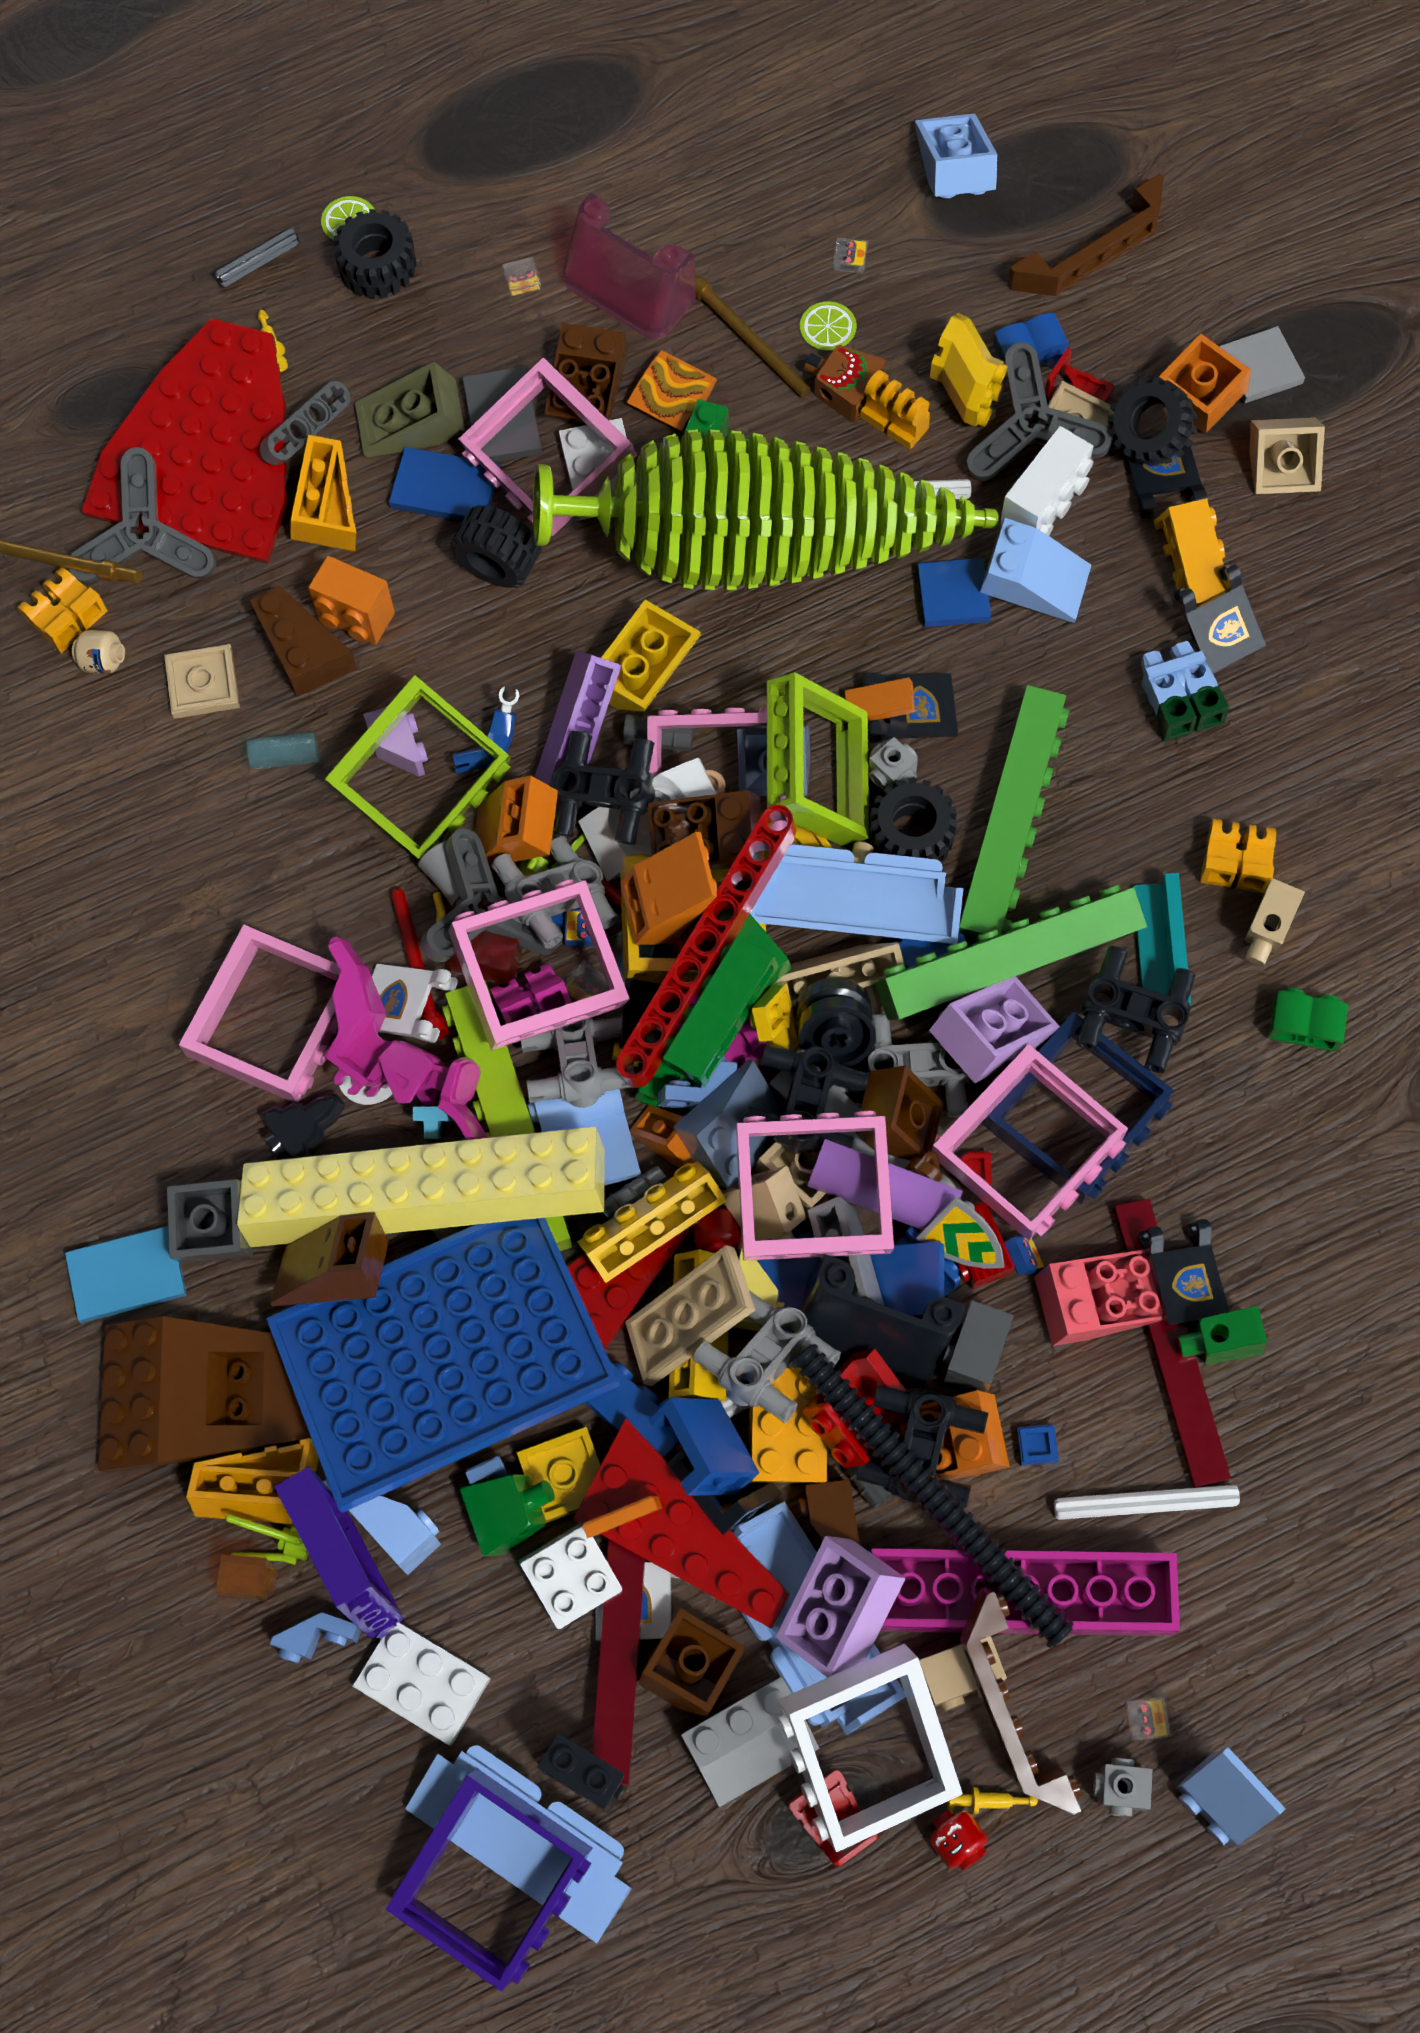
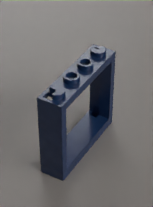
M1073 1011L1039 1050V1053L1053 1064L1073 1040L1077 1041L1083 1018ZM1102 1033L1096 1049L1088 1051L1153 1102L1125 1134L1123 1141L1126 1145L1114 1159L1107 1156L1099 1164L1103 1170L1090 1185L1086 1182L1082 1183L1075 1190L1079 1194L1076 1200L1080 1204L1088 1196L1095 1199L1107 1184L1103 1179L1110 1170L1117 1173L1129 1159L1126 1152L1132 1144L1139 1147L1151 1133V1130L1148 1128L1149 1124L1155 1118L1161 1121L1173 1105L1169 1101L1175 1091ZM1028 1072L982 1121V1125L1061 1188L1072 1174L1004 1121L1038 1081L1034 1075Z

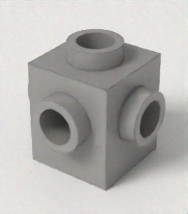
M895 737L886 744H878L869 755L868 776L880 789H884L887 786L894 789L896 781L902 780L903 784H908L909 778L917 777L918 759L915 751L908 744H901Z
M1111 1758V1764L1101 1766V1773L1095 1772L1093 1796L1099 1797V1807H1109V1815L1132 1817V1810H1150L1153 1769L1134 1767L1135 1760ZM1118 1781L1125 1785V1794L1119 1791L1117 1787Z

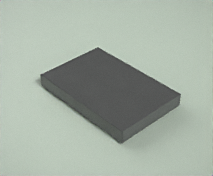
M526 366L463 377L471 426L527 373ZM532 400L481 448L493 462L542 454Z

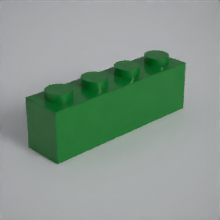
M739 936L736 937L733 944L728 943L724 947L719 957V967L714 975L710 973L705 978L700 989L702 995L696 1005L691 1004L687 1008L682 1018V1028L677 1036L673 1034L668 1039L663 1049L665 1054L663 1060L669 1068L703 1087H706L749 1016L752 1007L756 1004L778 968L774 955Z

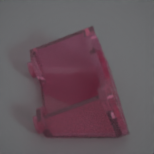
M590 193L578 208L563 268L565 286L570 291L650 339L665 337L696 301L694 255L676 245H668L661 248L654 257L648 255L604 228L610 219V208L604 200Z

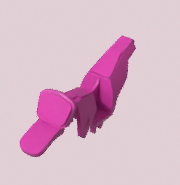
M338 937L331 938L328 948L341 970L332 994L339 1029L325 1058L340 1068L334 1077V1083L341 1085L344 1078L350 1076L352 1078V1087L347 1091L349 1095H356L363 1086H369L370 1089L366 1092V1096L375 1097L381 1088L386 1089L390 1087L397 1103H410L416 1094L423 1106H435L441 1091V1100L438 1108L447 1113L457 1123L465 1139L487 1138L482 1126L465 1105L473 1098L480 1078L481 1070L477 1063L462 1057L454 1060L450 1067H446L435 1055L408 1042L383 1040L378 1035V1032L386 1017V1011L368 966L363 964L348 940Z

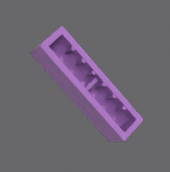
M576 650L536 771V779L552 787L551 778L553 773L560 767L562 761H566L571 731L585 732L592 735L587 765H589L621 668L620 664ZM576 777L570 781L568 790L575 786Z
M825 1139L807 1186L834 1197H841L847 1202L879 1213L875 1158ZM888 1163L892 1219L923 1230L955 1196L959 1199L963 1191Z

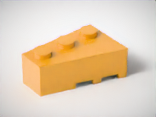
M308 435L291 516V539L355 551L356 527L353 519L341 441Z
M1207 498L1166 509L1153 522L1156 530L1163 529L1168 542L1167 545H1163V550L1166 557L1172 556L1175 572L1172 575L1177 589H1192L1198 607L1228 591L1218 575V569L1224 566L1222 559L1225 557V549L1222 540L1217 539L1214 528L1217 525L1216 513L1213 507H1209Z
M312 1438L302 1439L300 1444L277 1448V1445L265 1447L264 1452L242 1456V1453L194 1463L186 1498L195 1517L225 1519L226 1515H233L249 1521L293 1524L274 1486L307 1467H310L316 1473L319 1457Z

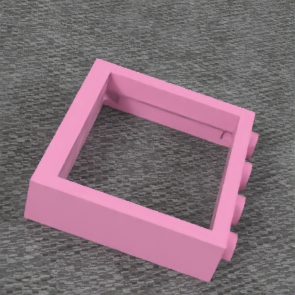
M542 358L459 438L465 449L462 455L474 467L480 464L486 470L483 474L484 477L496 489L501 485L508 492L505 497L517 510L523 507L530 514L527 519L532 525L533 501L481 448L546 386L614 450L568 496H595L601 490L607 477L608 481L609 479L611 481L618 474V464L630 453L631 456L633 455V459L637 456L632 443L545 358ZM553 516L551 536L553 537L573 516Z
M760 707L758 713H745L743 708L725 709V714H712V711L709 709L691 710V715H678V711L660 710L658 711V716H647V740L655 743L649 772L652 773L653 778L661 773L662 729L767 726V707ZM786 796L780 797V802L786 799ZM782 820L776 821L770 828L780 831L787 826V822Z
M567 880L555 885V890L542 894L541 890H535L521 897L522 901L509 904L507 900L490 905L487 912L475 915L474 911L465 912L454 918L455 922L451 923L448 933L491 1050L624 1007L630 999L586 880L575 883L574 880ZM576 898L610 991L501 1026L467 933Z
M243 925L179 1046L185 1056L293 1103L299 1102L307 1089L311 1090L314 1082V1077L312 1076L317 1066L323 1065L327 1058L325 1056L330 1048L328 1045L333 1035L338 1034L339 1028L333 995L329 999L288 1080L207 1046L259 948L335 981L338 980L341 970L338 964Z
M1028 1044L933 1145L932 1151L938 1155L939 1163L1029 1241L1036 1233L1043 1236L1055 1222L1052 1215L1060 1207L1063 1210H1067L1079 1196L1075 1190L1084 1181L1090 1185L1103 1170L1099 1164L1107 1156L1114 1159L1126 1145L1123 1138L1128 1128ZM1028 1072L1034 1075L1106 1137L1103 1143L1031 1220L1025 1217L953 1154Z
M860 1111L854 1113V1118H839V1113H821L817 1115V1119L802 1120V1115L791 1114L780 1116V1121L766 1122L763 1116H751L744 1118L743 1123H737L736 1144L743 1261L823 1257L825 1254L829 1256L891 1254L894 1250L885 1116H876L875 1111ZM873 1131L880 1235L755 1241L749 1137Z

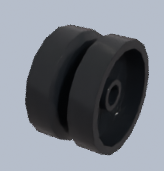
M825 978L810 984L800 993L795 1004V1020L800 1049L808 1050L812 1047H822L828 1050L832 1057L839 1061L840 1065L847 1067L860 1063L871 1053L876 1042V1029L872 1016L871 1000L864 988L856 982L844 978Z

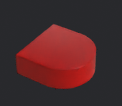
M968 1152L963 1154L959 1159L992 1187L991 1152ZM957 1179L958 1183L961 1186L969 1189L960 1180Z

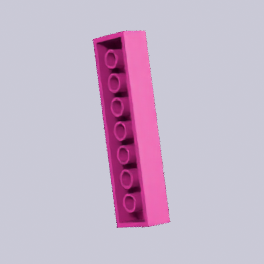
M872 1548L870 1552L906 1578L880 1630L882 1632L962 1633L980 1589L988 1586L997 1595L999 1594L995 1590L997 1585L994 1582L990 1584L987 1581L989 1576L986 1573L982 1575L979 1572L980 1567L978 1564L974 1566L971 1564L972 1558L969 1555L965 1557L962 1554L964 1550ZM1007 1551L1005 1553L1008 1558L1013 1557L1015 1559L1013 1564L1016 1567L1021 1566L1023 1568L1021 1573L1024 1576L1029 1575L1032 1578L1030 1582L1033 1586L1035 1584L1040 1586L1038 1591L1041 1594L1046 1593L1049 1596L1047 1601L1050 1604L1054 1602L1057 1605L1056 1611L1058 1613L1063 1611L1065 1614L1064 1619L1067 1622L1071 1620L1074 1623L1073 1629L1069 1634L1174 1636L1180 1631L1177 1553ZM1012 1601L1006 1602L1010 1615L1006 1616L1005 1619L1009 1628L998 1633L1038 1634L1039 1631L1036 1628L1031 1629L1029 1627L1031 1622L1028 1619L1023 1620L1021 1618L1022 1612L1019 1609L1015 1611L1012 1608L1014 1605Z

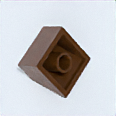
M905 1065L870 1071L860 1111H875L876 1116H885L888 1155L911 1161L913 1157L921 1158L925 1152L932 1151L944 1102ZM873 1131L855 1132L874 1149Z
M680 1608L642 1672L638 1685L698 1721L704 1722L746 1647Z

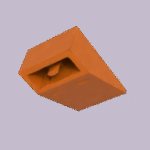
M530 775L504 781L484 799L477 809L474 832L479 836L483 844L489 867L494 864L493 861L498 856L506 853L511 855L514 862L550 855L558 790Z
M695 832L634 865L620 881L635 945L673 944L717 897V884L711 874L708 863L709 853L707 847L704 846L701 832Z
M976 1390L954 1396L953 1400H956L957 1405L988 1412L989 1414L984 1434L950 1426V1430H945L935 1472L939 1474L938 1477L954 1480L1010 1467L995 1394ZM937 1401L920 1406L922 1415L928 1419L938 1418L942 1413L941 1406ZM906 1416L895 1418L890 1424V1430L893 1433L896 1431L899 1433L898 1439L901 1442L904 1441L909 1419H905Z

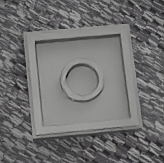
M1278 326L1220 346L1251 369L1248 390L1241 397L1244 404L1301 385L1304 382L1305 376Z

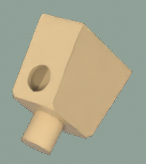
M1271 879L1244 939L1251 944L1245 956L1248 961L1265 966L1270 952L1277 954L1284 942L1305 891L1276 879ZM1264 926L1270 927L1273 931H1268Z
M787 1165L751 1175L755 1241L795 1239L791 1230L805 1220L806 1214ZM738 1181L730 1190L726 1189L722 1194L727 1200L724 1204L741 1228Z

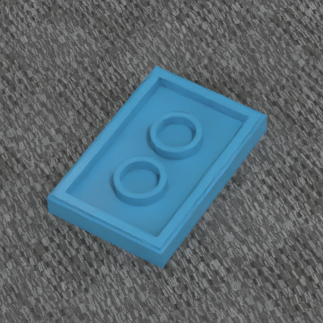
M168 1226L65 1252L77 1318L80 1323L187 1296L181 1263L170 1259Z

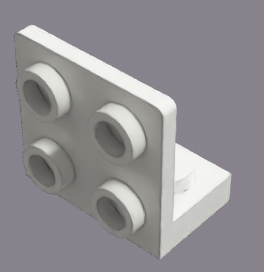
M581 1523L518 1560L558 1629L563 1628L622 1591L620 1583L594 1538L587 1539L583 1529L584 1524Z

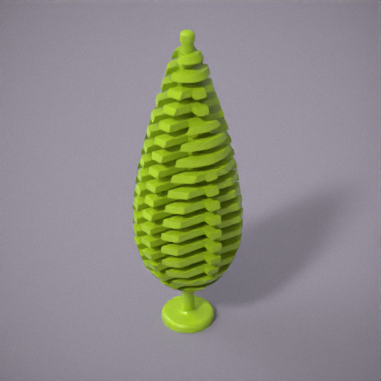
M698 429L685 431V436H682L681 443L678 436L676 437V434L663 437V443H660L659 452L654 440L648 442L641 447V454L638 456L635 485L633 455L631 456L630 453L619 462L614 497H611L610 479L608 481V477L597 497L553 495L552 471L550 466L546 464L536 465L534 477L533 531L536 546H545L550 542L553 516L597 517L606 537L609 534L610 518L615 517L616 551H618V554L627 562L630 561V548L633 551V544L635 542V558L639 570L651 576V568L654 570L656 560V570L660 580L672 583V578L675 579L677 574L681 587L694 589L698 579L700 586L704 590H715V586H718L719 582H721V586H724V590H737V586H740L741 581L746 589L758 588V584H761L763 580L767 582V586L780 585V580H783L784 577L788 580V583L801 582L802 577L806 574L810 576V579L823 577V572L827 571V569L828 572L831 571V575L845 572V565L848 564L850 567H853V570L867 567L868 558L871 559V562H874V565L888 561L890 547L892 555L896 556V559L907 556L911 550V539L914 550L918 549L917 553L927 551L932 545L933 532L935 543L942 547L951 543L955 526L957 536L961 535V539L971 535L974 526L993 529L997 526L999 520L996 509L984 508L983 510H975L974 504L963 496L960 497L956 509L954 493L944 487H940L935 496L933 485L922 479L916 484V489L913 478L905 473H898L895 481L892 470L883 465L876 466L874 480V470L868 460L862 458L855 459L853 470L851 458L847 454L834 453V462H832L830 452L819 446L813 447L812 455L809 447L803 442L794 441L792 442V448H789L784 440L776 437H771V444H767L766 438L761 434L750 433V439H745L741 431L733 430L728 432V436H725V439L720 430H707V435H704L703 440Z

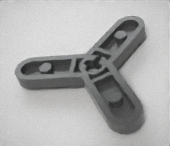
M1025 342L1013 344L1006 352L1005 365L1008 366L1007 377L1015 414L969 453L967 467L970 475L980 481L992 479L1036 441L1046 444L1059 426L1093 445L1091 458L1097 459L1107 454L1111 448L1112 441L1109 429L1101 423L1049 408L1035 348ZM1033 414L1038 415V421L1044 425L1035 424L1034 428H1029L1028 421L1025 418L1031 419Z
M139 447L126 451L121 458L123 521L81 546L71 555L99 562L110 560L123 564L144 551L191 577L203 579L210 576L216 567L214 553L203 544L158 521L157 474L153 456L145 449ZM140 514H143L141 516L143 525L149 528V533H144L143 539H139V536L133 533V529L139 526ZM68 568L69 572L83 583H90L100 578V575Z
M465 828L457 829L447 839L445 844L462 903L431 926L421 938L423 952L428 958L436 962H445L456 954L448 933L451 923L455 922L454 918L469 911H474L475 915L484 913L483 909H478L479 903H481L482 908H488L494 903L507 900L498 896L479 836ZM513 919L467 933L471 942L483 931L487 930L541 955L551 954L562 942L561 938L557 945L546 949L531 926L519 923ZM554 922V924L556 925V927L558 928V930L561 932V930H560V928L558 927V925Z

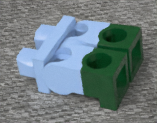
M1185 641L1171 648L1170 654L1173 660L1164 662L1159 651H1152L1143 655L1141 665L1144 676L1141 685L1155 711L1161 726L1159 731L1164 742L1192 734L1194 728L1198 732L1225 723L1229 705L1211 669L1205 662L1206 658L1202 651L1195 653L1190 643Z

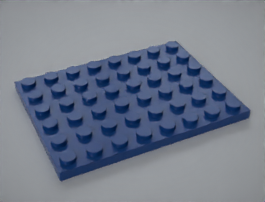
M545 1218L473 1225L388 1263L382 1268L376 1298L297 1304L266 1318L333 1497L341 1513L621 1386Z

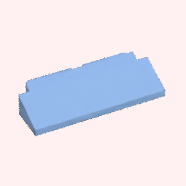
M791 844L750 914L758 923L955 944L958 941L963 888L944 887L946 873L942 872V864L936 859L870 853L865 857L864 864L854 863V855L849 850Z
M784 1501L740 1525L734 1533L790 1593L772 1629L744 1613L742 1615L759 1640L769 1641L774 1649L770 1655L771 1662L779 1675L783 1677L790 1692L794 1693L827 1677L775 1638L817 1554ZM873 1644L866 1660L880 1655L875 1644ZM897 1679L814 1715L807 1720L810 1724L820 1725L822 1728L837 1720L847 1736L903 1700L906 1695Z
M472 1746L466 1753L461 1751L454 1764L437 1754L405 1809L435 1829L466 1776L478 1768L587 1843L593 1849L586 1860L592 1864L581 1882L578 1884L573 1880L566 1891L571 1896V1899L559 1917L595 1943H598L632 1889L615 1877L623 1865V1862L620 1861L624 1854L621 1843L561 1802L552 1803L548 1809L538 1804L542 1792L537 1785L480 1746ZM481 1794L478 1795L451 1840L541 1905L544 1904L572 1858Z

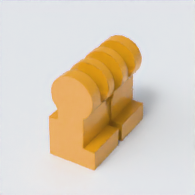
M878 370L865 387L864 394L867 395L866 405L860 412V418L881 432H884L887 428V436L908 450H911L929 429L930 413L928 409L930 403L923 397L916 399L914 391L909 388L899 393L901 383L895 379L890 382L888 374Z
M60 567L54 573L60 584H54L49 579L42 584L51 599L59 604L53 606L48 597L35 590L30 597L36 606H30L23 601L17 606V610L33 628L39 631L62 654L82 633L78 624L85 630H88L108 610L96 591L90 587L87 588L68 570Z
M1213 818L1208 833L1200 883L1231 888L1234 878L1238 874L1236 889L1265 893L1274 874L1273 857L1276 828L1266 827L1263 839H1259L1256 836L1257 826L1249 824L1242 840L1244 844V850L1242 851L1236 849V845L1241 837L1239 822L1232 821L1229 833L1226 834L1222 831V820Z

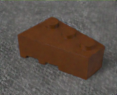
M280 586L249 599L255 617L296 697L357 670L352 651Z

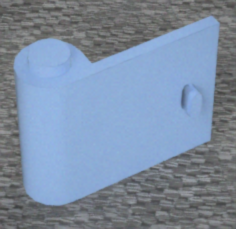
M619 1089L606 1091L605 1095L599 1097L595 1104L586 1108L575 1107L569 1102L562 1101V1098L528 1103L532 1124L540 1123L542 1132L597 1127L605 1149L604 1185L641 1175Z

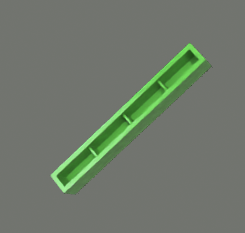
M1029 685L1026 687L959 926V933L966 937L967 943L974 944L979 942L977 936L997 929L999 934L1010 930L1008 924L1012 923V920L1006 919L1008 908L1015 909L1021 889L1014 888L1017 877L1024 879L1029 859L1024 858L1023 853L1025 847L1032 848L1037 828L1031 827L1033 817L1040 818L1045 798L1039 797L1042 787L1049 788L1054 768L1047 766L1050 757L1057 758L1062 738L1056 737L1058 727L1065 729L1070 709L1064 708L1067 695Z
M1119 884L1100 890L1101 897L1091 900L1088 895L1070 901L1071 908L1060 912L1058 906L1040 912V920L1030 923L1028 918H1024L1008 924L1010 931L999 934L997 929L978 935L979 942L968 946L965 940L947 946L948 953L936 957L935 952L915 958L917 965L905 969L904 964H899L883 970L885 977L876 979L874 982L887 1020L902 1019L1146 928L1147 924L1134 887L1121 890Z

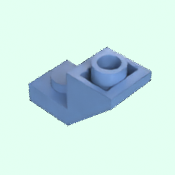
M723 1057L706 1087L694 1082V1087H690L691 1083L687 1081L669 1082V1085H665L658 1092V1106L694 1109L737 1070V1063L726 1062V1058Z
M321 1612L273 1636L270 1645L279 1649L278 1657L299 1663L301 1657L308 1660L312 1659L322 1632H325L324 1640L345 1647L347 1640L357 1643L362 1630L354 1623Z

